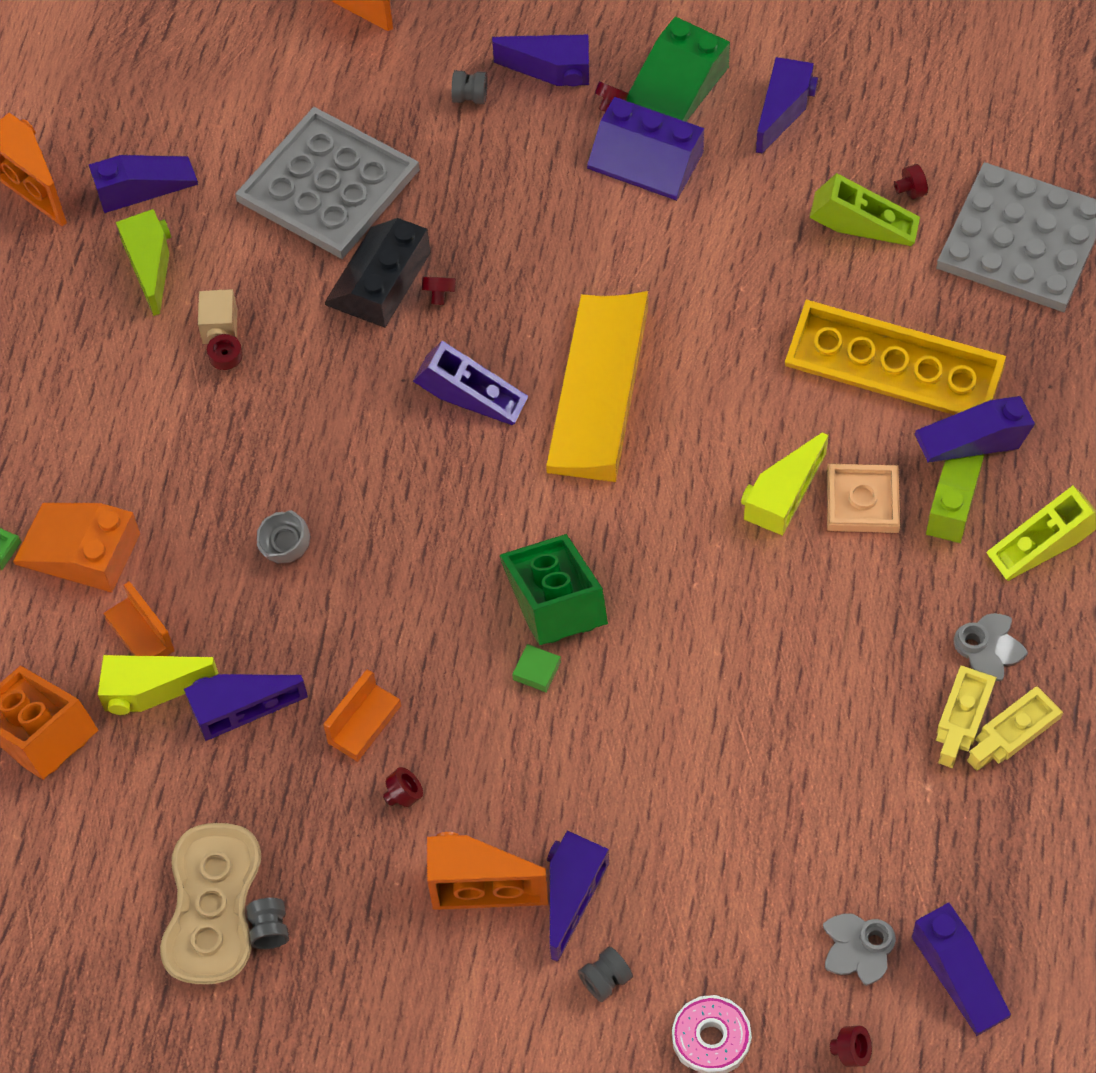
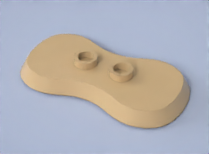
M229 823L198 825L186 831L174 847L171 863L177 886V905L175 913L163 934L160 955L166 971L180 981L192 984L225 982L239 974L250 957L251 942L250 931L245 917V901L247 892L260 866L261 850L256 837L242 826Z

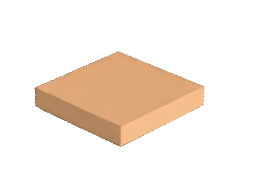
M827 464V531L899 533V465Z

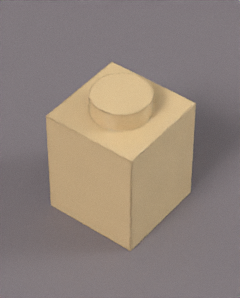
M233 289L199 291L198 327L203 344H208L212 338L221 334H230L237 338L238 308Z

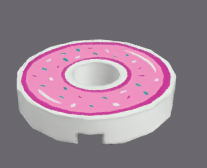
M717 995L699 996L686 1003L677 1013L672 1027L673 1049L680 1062L686 1067L698 1071V1073H728L738 1068L749 1051L752 1039L750 1022L742 1008L730 999ZM707 1027H715L721 1031L723 1038L719 1043L710 1045L701 1039L700 1033Z

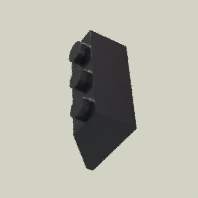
M400 218L371 227L325 300V305L386 328L431 253L428 229Z

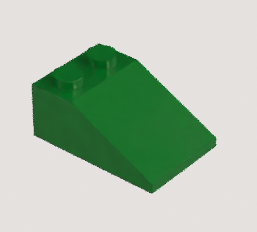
M675 16L657 38L628 92L629 95L626 101L687 122L729 68L730 42Z
M567 534L500 554L501 563L523 616L539 646L557 642L562 638L577 633L589 632L596 627L608 624L603 588Z

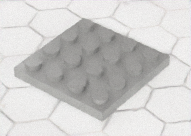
M313 107L235 195L237 202L343 259L419 172L420 168L419 162Z
M984 162L937 260L936 269L1065 313L1096 242V199Z

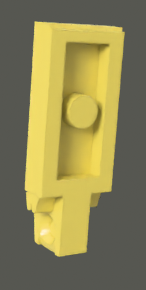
M962 665L960 666L937 729L936 741L944 743L938 761L939 764L953 768L959 749L969 751L976 738L997 677Z
M1038 686L1034 687L982 727L981 733L975 739L979 744L969 751L970 756L967 762L978 771L990 763L992 759L998 764L1005 759L1008 760L1060 720L1063 711Z

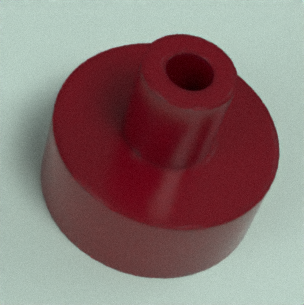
M600 81L594 93L603 97L599 110L606 112L614 97L626 101L629 93Z
M914 164L903 168L901 173L902 179L894 181L896 193L907 192L912 200L926 196L928 184L920 165Z
M422 276V290L432 291L431 304L445 305V292H455L456 278Z
M217 335L207 345L209 361L213 367L219 370L232 369L242 360L241 344L233 335Z
M399 767L386 777L385 784L388 791L383 794V798L388 805L394 806L396 803H399L404 807H410L422 798L423 788L421 783L408 769Z
M861 1025L844 1026L841 1028L837 1039H832L830 1042L831 1054L834 1056L838 1055L840 1061L846 1067L866 1066L872 1054V1042L867 1029Z

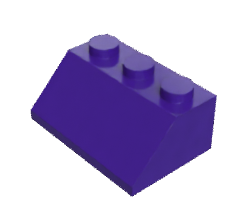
M614 97L600 121L587 169L677 201L704 153V128Z

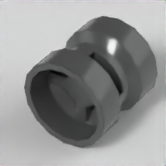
M454 70L452 77V102L464 103L466 100H472L475 104H485L488 87L487 72H475L473 75H467L465 71Z
M262 898L246 906L247 920L252 923L253 927L249 933L253 948L273 949L289 941L288 927L283 924L286 909L285 902L282 899Z
M610 946L599 954L597 962L593 964L587 963L578 970V975L585 987L600 1002H603L612 995V989L616 985H625L633 978V974L625 960Z

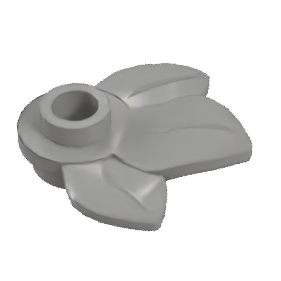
M987 614L978 623H967L961 626L954 636L955 649L962 656L969 658L972 669L997 677L996 681L1003 680L1004 666L1015 665L1028 654L1026 648L1019 641L1007 634L1012 618L1003 614ZM973 639L978 645H970L966 643V640Z
M851 913L834 916L823 923L825 932L836 942L826 957L825 969L838 975H849L857 972L858 977L865 986L873 984L883 977L887 970V955L893 950L896 941L895 932L888 923L879 919L864 921ZM872 935H877L883 942L879 945H873L869 942L868 938Z

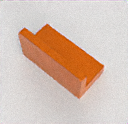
M130 581L125 583L123 587L128 598L103 613L106 621L133 656H168L175 650L167 629Z
M367 669L324 722L323 726L328 744L358 762L400 709L401 700L376 685L374 673Z

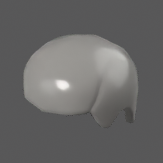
M292 510L276 512L265 518L258 528L257 547L272 562L292 563L301 558L309 547L311 538L309 527L305 520Z

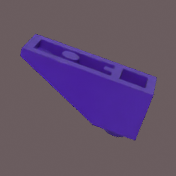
M588 34L492 37L494 63L556 86L589 85Z
M775 58L757 130L756 153L762 154L806 110L809 96L815 97L818 77H813L814 63Z
M118 155L89 164L104 213L198 185L188 156Z
M441 341L426 355L413 380L414 383L443 401L510 425L515 424L528 398V395L444 341Z
M1021 396L989 400L916 430L914 435L929 463L1019 449L1035 423Z
M218 674L211 678H200L184 689L190 708L205 741L308 698L301 675Z
M568 830L561 842L558 840L554 842L547 857V861L550 862L551 959L556 962L561 958L609 866L608 848Z
M947 903L916 920L911 938L976 1036L1010 1018L1011 1013L972 935L951 904Z

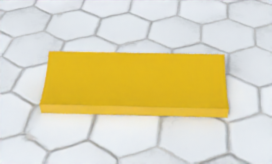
M648 291L616 296L581 294L546 465L547 473L616 482L648 314Z
M806 299L785 359V366L955 415L994 399L1005 368L1006 356Z

